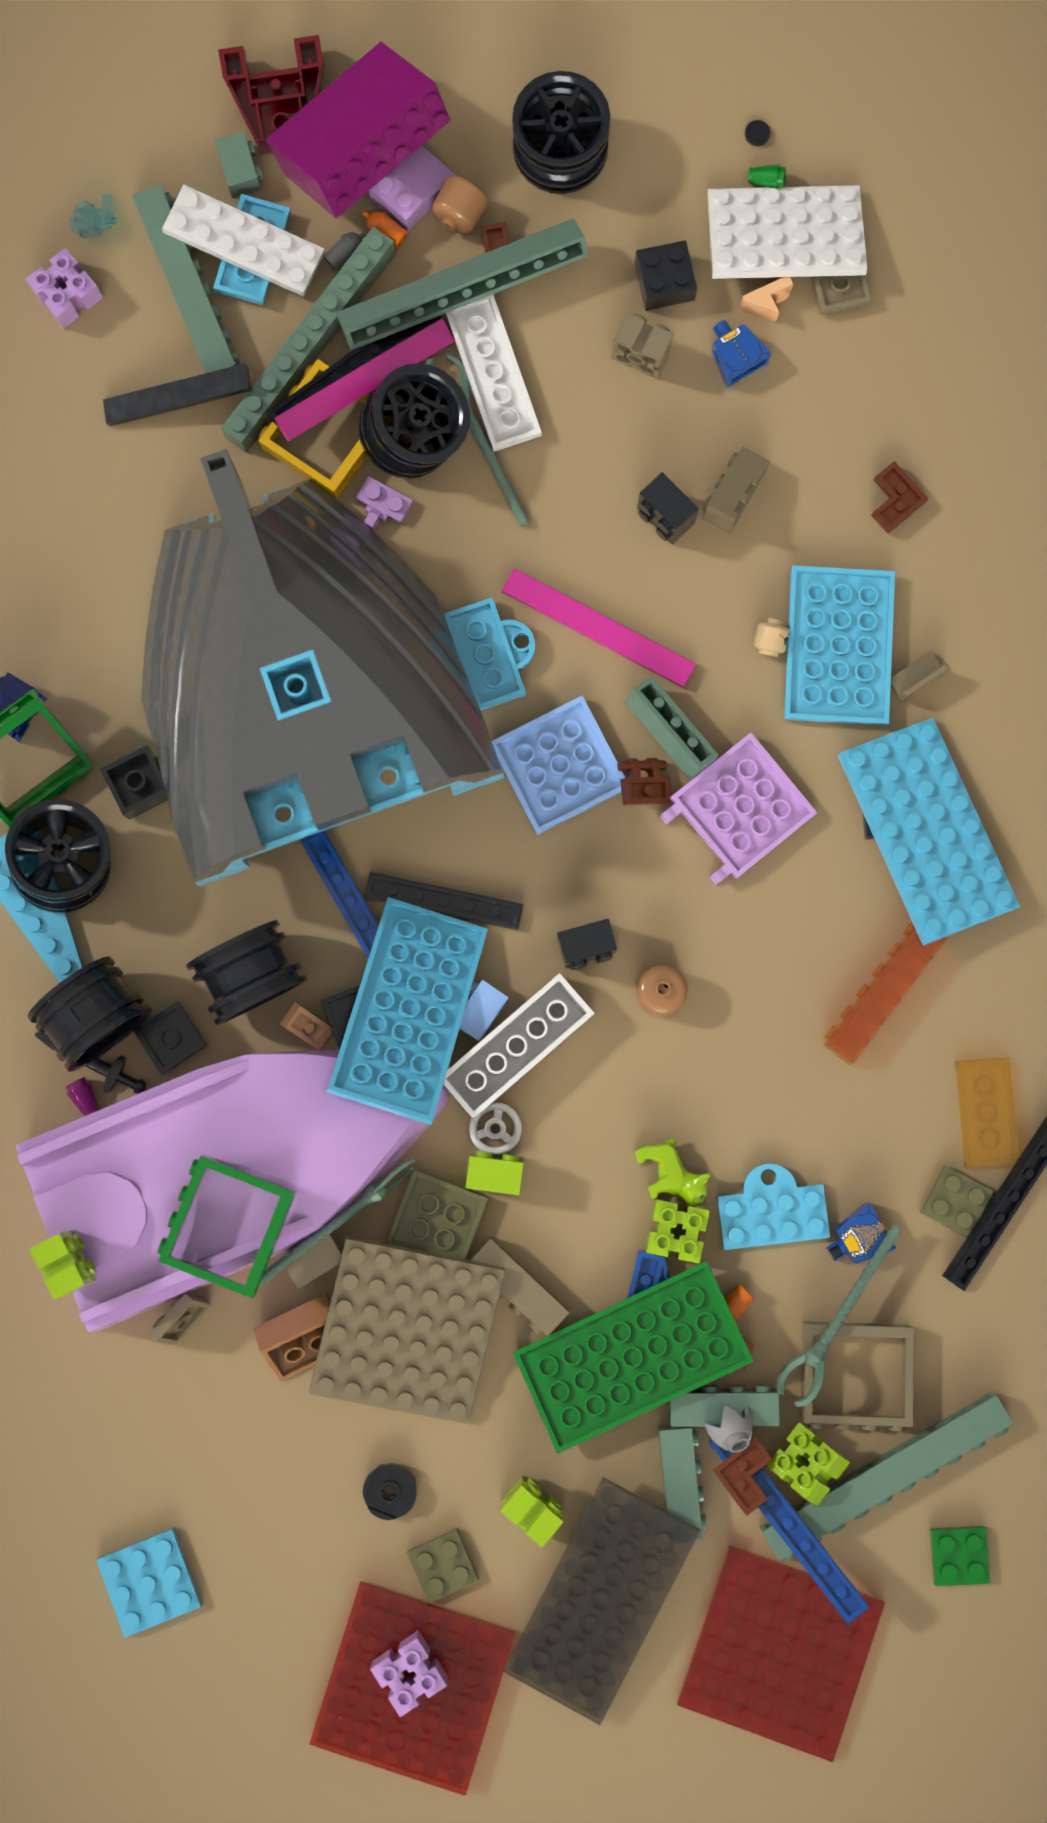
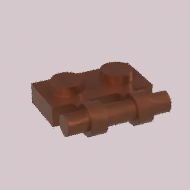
M628 758L626 761H619L617 763L618 771H626L629 778L620 779L623 805L672 803L670 799L672 796L670 777H661L660 770H666L667 763L665 760L647 758L646 760L638 761L637 758ZM640 771H646L648 777H641Z

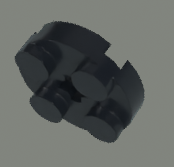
M395 1463L377 1466V1468L369 1473L363 1486V1498L368 1506L367 1508L374 1516L383 1520H393L407 1514L412 1509L417 1497L415 1477L407 1468ZM392 1484L395 1486L394 1490L398 1494L397 1496L392 1495L389 1499L385 1497L386 1492L383 1491V1487H389Z

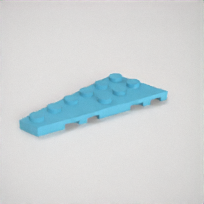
M40 830L32 835V837L40 841L44 839ZM6 833L0 838V902L60 983L84 967L76 940H74L68 914L47 912L36 908L18 893L12 882L5 857ZM38 855L19 856V868L27 878L42 865ZM53 873L48 889L60 890L55 873Z

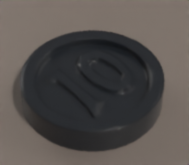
M754 120L746 126L745 139L749 144L762 146L769 140L770 128L764 121Z

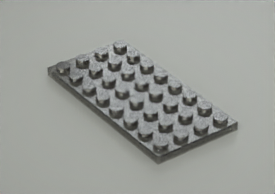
M602 1477L503 1672L601 1725L700 1533V1529Z

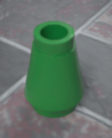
M780 164L750 167L748 183L765 188H784L786 167H780Z

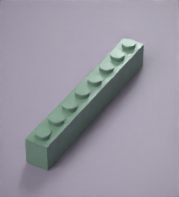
M158 184L133 194L134 202L205 373L240 364L235 349L229 350L227 342L231 340L225 326L220 328L217 320L221 319L216 304L210 305L208 297H211L212 294L206 281L202 283L198 275L203 274L198 260H192L189 253L193 251L192 246L163 233V225L171 211L170 208L174 205L169 191L164 193L161 185Z

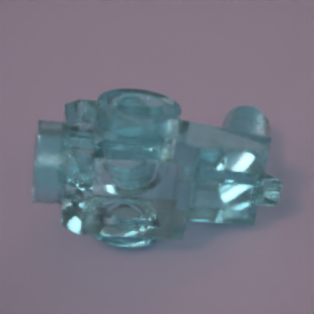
M102 195V208L95 209L94 204H90L87 201L78 203L73 211V216L69 217L73 233L78 232L82 238L102 234V230L110 229L113 224H117V218L114 217L112 195Z

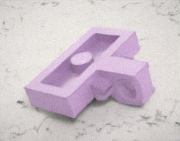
M369 476L356 496L358 502L367 506L365 511L368 512L364 523L372 531H375L380 520L386 522L388 518L401 525L413 505L412 499Z

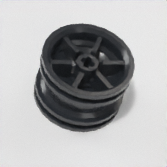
M555 71L534 78L520 92L513 107L512 128L515 163L523 177L540 190L556 194L576 192L591 184L599 176L606 163L610 128L608 102L603 92L594 82L574 72ZM584 139L589 142L588 145L582 147L579 142ZM542 142L544 148L538 149L535 143Z
M278 920L244 932L203 953L186 965L189 971L194 970L196 973L192 977L193 981H204L214 1000L213 1005L208 1008L210 1014L216 1013L218 1017L214 1020L216 1026L247 1013L308 980L306 975L300 976L298 970L302 968L300 963L289 964L280 947V942L286 936L284 932H277L276 928L280 926Z

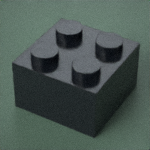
M686 240L636 250L635 268L645 311L695 301L697 286Z
M663 472L640 492L637 506L638 514L646 523L651 522L657 528L655 531L658 536L664 541L669 540L672 544L695 524L699 509Z
M147 745L100 769L122 815L129 820L168 801L159 762L153 750Z
M609 918L557 932V941L564 966H571V970L586 967L587 961L596 959L597 963L611 960L613 954L617 951Z

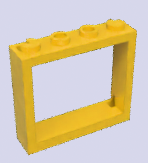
M317 359L314 365H309L303 374V380L299 385H295L291 389L288 397L329 368V366ZM368 393L358 400L365 403L371 394ZM384 416L386 426H388L386 416ZM273 422L269 426H265L259 434L258 441L263 451L306 480L312 479L335 499L340 496L368 457L359 439L329 480L274 443L281 430Z

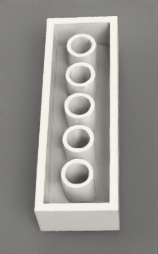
M559 973L447 1070L443 1085L472 1119H475L591 1018L594 1012Z

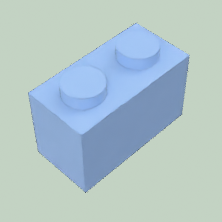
M484 980L480 984L475 982L472 985L469 994L470 998L467 1001L459 1028L478 1042L481 1041L509 1000V997Z

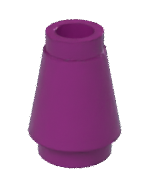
M85 1077L66 1086L67 1096L84 1116L99 1111L90 1081L87 1082Z

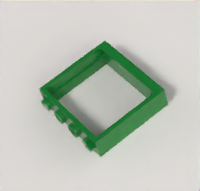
M33 689L0 712V739L40 711L77 756L7 808L0 801V818L9 828L25 809L36 803L49 800L57 793L64 792L72 782L84 777L85 773L94 767L88 754Z
M200 1156L199 1160L194 1159L190 1167L189 1175H192L189 1185H184L178 1198V1201L182 1202L178 1212L174 1211L168 1222V1227L171 1228L167 1238L163 1237L158 1247L157 1253L161 1254L158 1262L246 1297L253 1298L256 1296L297 1191L208 1156ZM206 1168L280 1196L245 1285L171 1256Z

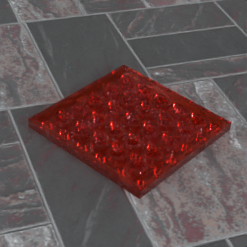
M729 1545L677 1700V1706L833 1763L885 1605L884 1601L859 1592L870 1607L848 1625L810 1574Z
M360 1581L309 1745L466 1796L515 1631ZM419 1630L430 1647L428 1657L430 1662L437 1658L448 1676V1682L445 1688L430 1698H427L426 1694L423 1693L420 1697L419 1705L400 1717L388 1699L390 1687L387 1685L381 1688L370 1668L373 1660L389 1649H392L394 1654L399 1652L400 1642ZM406 1669L404 1674L407 1677H414L415 1672L409 1673Z

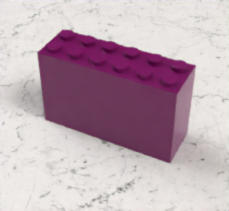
M379 42L271 134L266 141L284 175L333 217L338 218L450 122L451 119L436 83L383 42Z

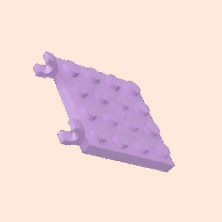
M749 733L672 795L670 799L674 805L662 813L660 818L667 825L680 813L683 814L724 864V866L709 877L717 885L730 873L737 879L816 815L817 812L755 736Z

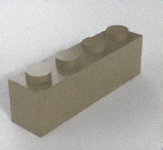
M492 1237L471 1258L470 1261L504 1267L505 1273L499 1298L501 1299L505 1296L511 1302L509 1305L510 1309L519 1317L524 1314L531 1321L528 1325L539 1336L544 1333L548 1337L570 1313L554 1295Z

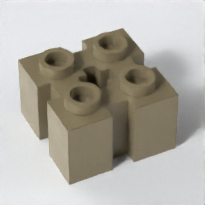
M626 312L613 339L612 359L628 367L632 365L638 368L639 372L658 380L670 355L674 333L661 324L654 325V327L646 324L647 320L639 314L632 315Z

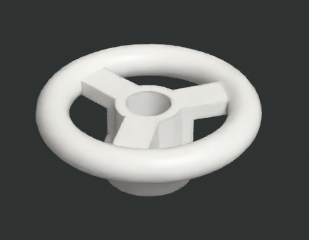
M493 1102L475 1119L471 1118L469 1133L472 1142L479 1150L493 1152V1155H501L509 1152L517 1145L522 1133V1124L517 1112L512 1107L504 1103ZM494 1110V1116L486 1122L485 1128L477 1131L478 1121L482 1115ZM502 1112L508 1114L513 1121L514 1133L512 1137L506 1132L505 1123L501 1120ZM494 1123L499 1124L501 1128L497 1134L492 1133L490 1130L491 1125ZM486 1136L491 1139L501 1138L507 1144L500 1147H491L483 1143L481 1138Z

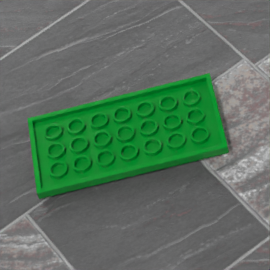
M708 1261L513 1352L557 1454L755 1362Z

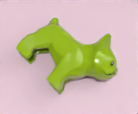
M675 1138L655 1145L647 1144L634 1151L638 1164L645 1163L647 1159L658 1162L659 1180L647 1187L652 1200L657 1198L660 1193H667L681 1197L690 1206H700L705 1202L707 1181L711 1175L710 1173H691L683 1167L675 1147Z

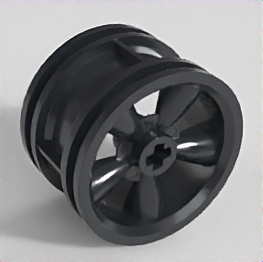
M52 799L36 803L19 814L7 833L5 857L12 882L18 893L34 907L53 913L73 912L92 903L104 890L111 871L109 838L100 819L85 806L64 799ZM66 826L76 827L84 831V833L73 840L65 834ZM45 827L48 828L50 835L42 841L32 837L38 830ZM56 849H58L59 852L63 850V856L59 858L58 855H56L54 857L53 851ZM100 851L98 864L92 874L76 863L79 853ZM38 855L42 865L27 878L19 868V856ZM65 871L72 888L64 890L48 889L53 873Z

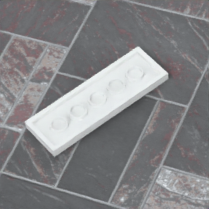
M184 184L162 228L163 233L303 297L324 255V248Z
M492 294L445 313L493 452L542 436L494 295Z

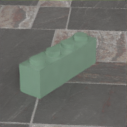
M653 676L631 691L624 703L690 781L716 760L719 754Z
M704 1385L702 1390H693L669 1401V1424L671 1427H705L704 1423L721 1426L723 1410L726 1405L737 1412L742 1418L744 1417L745 1409L749 1407L753 1426H779V1394L776 1389H772V1385H756V1389H745L744 1385H729V1390H718L717 1385Z
M658 1427L670 1542L703 1539L702 1531L707 1530L705 1513L700 1514L699 1503H704L703 1487L697 1485V1475H701L700 1458L695 1459L694 1448L699 1447L697 1431H692V1427Z

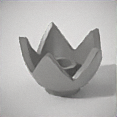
M725 1405L721 1428L711 1423H704L708 1435L714 1443L725 1450L736 1453L746 1449L750 1444L753 1420L749 1407L745 1409L744 1417L742 1418L737 1412Z

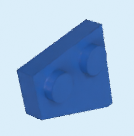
M638 1250L627 1298L670 1278L664 1256Z

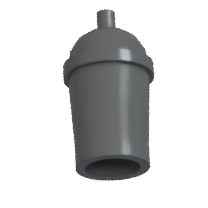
M364 231L359 235L354 232L344 233L341 236L342 238L323 255L325 261L335 272L344 266L362 242L366 233Z

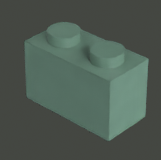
M244 132L216 139V146L231 197L261 190L258 180L263 179L259 163L253 164L252 157L256 156L252 140L247 141Z

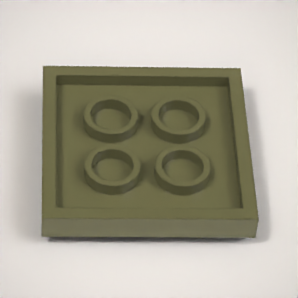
M414 1169L385 1244L466 1259L489 1198Z

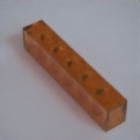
M911 921L903 932L906 935L900 944L895 942L887 954L890 958L885 964L880 963L871 975L875 978L869 986L865 983L856 994L859 998L853 1006L849 1004L841 1013L840 1017L843 1019L837 1027L833 1025L825 1034L824 1038L827 1041L823 1046L848 1065L853 1064L947 940V937L923 946Z

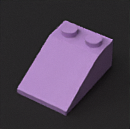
M420 146L369 190L370 199L379 209L385 211L390 218L409 232L432 208L433 202L445 180L449 176L456 175L427 149Z

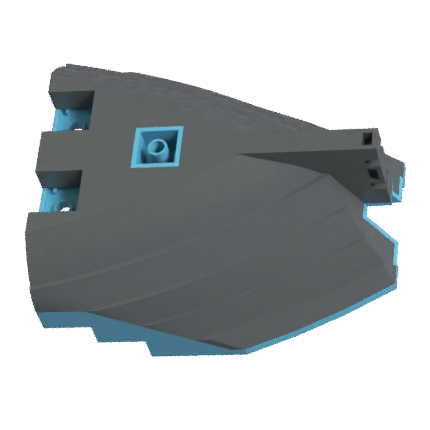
M227 449L200 458L221 519L216 520L214 513L166 529L164 532L150 603L141 697L148 727L154 741L161 776L166 788L171 817L194 883L198 886H203L248 870L250 865L247 858L442 788L450 786L452 794L455 796L503 779V771L483 715L436 596L403 559L358 516L312 479L262 496L264 504L251 508L243 483ZM388 770L395 772L397 775L396 781L390 785H386L381 781V775ZM284 807L291 810V818L286 822L278 821L276 817L278 810Z

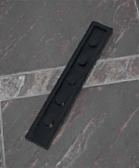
M244 363L103 399L106 424L114 426L250 392L252 387L249 367Z
M371 872L364 897L365 899L384 903L390 897L446 916L514 930L519 928L523 904Z

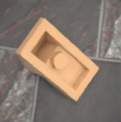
M783 277L744 295L740 305L742 311L776 322L779 311L774 301L779 303L789 297L793 286L791 278Z
M296 1002L280 1022V1025L317 1050L321 1049L332 1033L328 1024Z

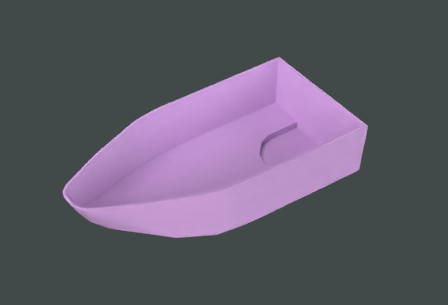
M339 1049L273 1051L246 1054L194 1070L19 1143L15 1147L18 1152L17 1157L20 1165H23L34 1193L33 1198L48 1237L51 1238L58 1233L73 1230L74 1234L78 1233L84 1243V1248L81 1252L85 1260L90 1258L96 1267L97 1273L94 1275L97 1280L73 1292L82 1323H85L88 1332L104 1330L174 1300L180 1295L211 1284L209 1281L158 1262L161 1255L157 1253L158 1247L163 1237L167 1238L171 1228L168 1227V1222L174 1211L178 1212L182 1202L178 1201L183 1186H188L192 1175H189V1170L194 1159L199 1160L200 1156L205 1155L297 1191L271 1255L272 1258L301 1244L302 1241L361 1198L368 1185L378 1183L402 1159L430 1125L326 1093L340 1051ZM444 1085L433 1121L443 1111L449 1099V1091ZM206 1168L171 1256L224 1277L253 1266L280 1196Z

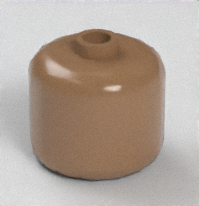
M449 176L433 202L432 210L436 218L447 230L471 233L476 228L488 206V197L474 182L461 176Z
M658 965L651 967L643 973L637 983L636 995L638 1003L644 1011L653 1016L664 1017L672 1015L681 1008L686 1000L688 988L686 980L680 971L672 966Z

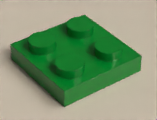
M985 1526L930 1529L935 1586L990 1583Z

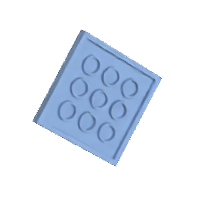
M583 695L492 741L498 760L537 835L621 793L620 779L625 778L622 771H618L617 761Z

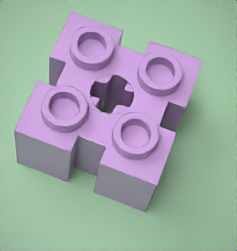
M66 248L49 260L52 266L46 271L40 267L25 278L34 294L44 306H47L50 313L63 329L80 317L77 310L83 306L89 310L103 299L97 285L85 271H82L78 262Z
M419 1630L400 1642L399 1652L394 1654L393 1650L389 1649L374 1659L370 1668L381 1688L387 1685L390 1687L388 1699L400 1717L419 1705L420 1697L423 1693L426 1694L427 1698H430L445 1688L448 1682V1676L437 1658L430 1662L428 1658L430 1647ZM407 1669L409 1673L414 1671V1677H407L404 1674L405 1670Z

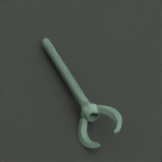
M448 353L446 357L455 362L461 374V388L467 398L470 410V429L476 441H478L479 447L485 455L494 476H496L495 478L503 490L512 511H514L513 513L520 526L524 527L530 522L470 407L469 395L471 386L462 360L456 355ZM433 358L428 359L425 364L433 366Z
M415 1159L401 1164L381 1183L369 1184L365 1193L355 1203L351 1204L321 1229L314 1232V1234L302 1241L301 1244H298L294 1249L282 1256L280 1260L278 1259L273 1265H270L264 1273L259 1288L366 1206L382 1202L387 1191L406 1179L414 1170V1167L411 1166L389 1186L384 1187V1185L402 1169L415 1163Z
M892 1225L820 1340L813 1347L806 1350V1352L792 1358L780 1371L777 1379V1392L784 1395V1383L790 1372L804 1362L815 1368L812 1386L804 1398L794 1402L797 1407L807 1405L819 1393L824 1379V1363L828 1345H830L866 1288V1285H868L875 1271L902 1231L895 1225Z

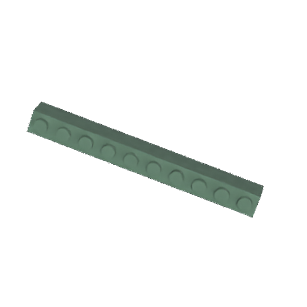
M574 218L336 312L342 333L350 350L377 341L588 257L585 237Z
M372 227L254 383L252 391L245 395L221 427L228 441L245 453L249 450L262 429L270 422L271 419L268 417V412L288 398L291 389L303 378L307 367L311 364L313 365L340 329L336 312L358 304L395 256V246L392 239Z
M989 1392L828 1486L830 1488L829 1492L818 1506L804 1500L793 1508L820 1542L822 1540L821 1536L830 1531L831 1533H836L846 1526L845 1522L852 1518L857 1520L869 1513L868 1509L874 1505L882 1506L892 1500L891 1495L900 1490L901 1492H906L916 1485L915 1481L924 1477L927 1479L936 1475L939 1472L938 1468L944 1464L952 1465L962 1459V1454L968 1450L976 1451L986 1444L985 1440L992 1436L998 1438L1009 1431L1008 1427L1013 1425V1422L998 1396ZM769 1521L759 1526L778 1561L782 1559L788 1561L795 1557L794 1553Z

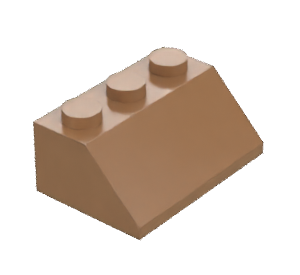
M327 1293L253 1328L259 1351L280 1382L315 1366L330 1304V1298Z

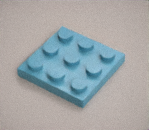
M174 1527L99 1557L96 1560L124 1638L202 1606Z

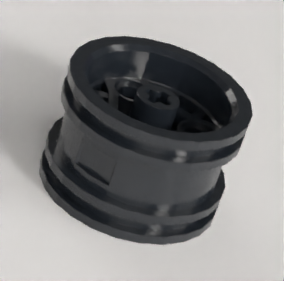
M407 364L388 374L363 404L358 420L360 443L373 464L385 473L399 478H420L432 473L460 448L466 439L470 427V410L462 388L445 371L427 364ZM395 394L402 396L404 404L396 401ZM384 416H386L388 426H386ZM434 418L441 420L442 427L436 425ZM398 439L404 440L407 448L398 443ZM431 442L435 452H429L424 445Z
M110 956L97 959L71 974L45 994L27 1015L31 1023H37L35 1027L38 1033H46L58 1048L57 1058L60 1061L67 1060L65 1068L68 1072L78 1070L107 1053L133 1033V1030L138 1028L152 1012L149 1005H142L143 997L140 994L133 995L121 979L123 971L120 967H113L115 961Z

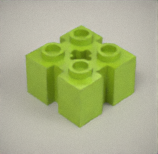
M655 1198L651 1219L657 1221L656 1231L649 1230L646 1253L668 1257L669 1251L677 1252V1259L700 1264L704 1242L697 1239L699 1230L706 1232L710 1210L686 1205L685 1211L677 1210L678 1203ZM677 1224H682L681 1228L684 1229V1233L679 1234L678 1238H674V1234L670 1233L671 1227L676 1228Z
M73 1230L58 1233L29 1249L38 1269H41L45 1277L44 1281L53 1300L67 1296L97 1280L94 1275L97 1273L96 1267L90 1258L85 1260L81 1252L84 1248V1243L79 1234H74Z
M799 1422L786 1439L791 1443L786 1451L779 1448L772 1457L773 1460L766 1466L781 1479L791 1484L790 1486L807 1501L818 1506L830 1490L826 1483L831 1477L838 1480L850 1462L835 1449L827 1445L812 1430Z
M521 1476L501 1500L500 1512L516 1526L518 1525L531 1539L543 1548L564 1522L562 1505L551 1495L548 1498L544 1497L540 1491L542 1489L535 1480L530 1477L526 1480Z

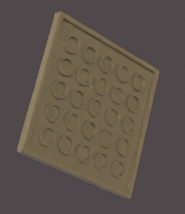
M345 1236L309 1394L467 1424L505 1273L504 1267Z

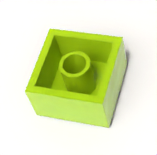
M476 1151V1155H470L466 1189L520 1195L524 1162L519 1161V1156L503 1154L502 1159L492 1158L493 1152Z

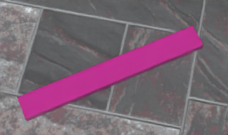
M443 318L276 416L274 419L286 440L290 441L375 390L382 380L395 369L407 364L420 363L453 343L454 339Z
M515 568L502 589V593L681 688H684L696 666L695 663Z

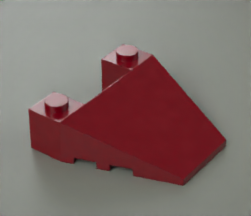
M319 35L294 38L298 67L255 74L249 73L244 46L218 49L222 76L261 153L272 152L266 139L320 93L324 60Z

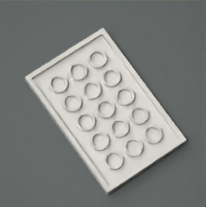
M859 185L784 187L777 189L768 187L708 189L707 203L712 279L866 275L867 259Z

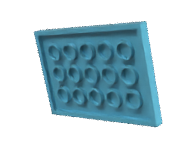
M791 566L788 613L790 636L786 656L784 720L882 726L889 724L895 571Z

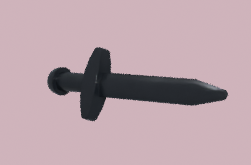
M35 1033V1036L50 1049L56 1052L59 1051L47 1034ZM119 1056L113 1065L98 1058L85 1066L106 1077L104 1083L105 1092H110L117 1082L133 1089L136 1094L142 1093L146 1089L147 1085L144 1080H137L123 1073L126 1059L124 1056Z

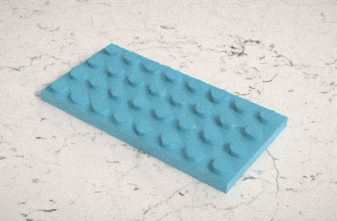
M933 718L845 750L837 755L923 946L1020 907Z
M387 898L326 1093L429 1125L432 1124L487 935V928L400 900Z

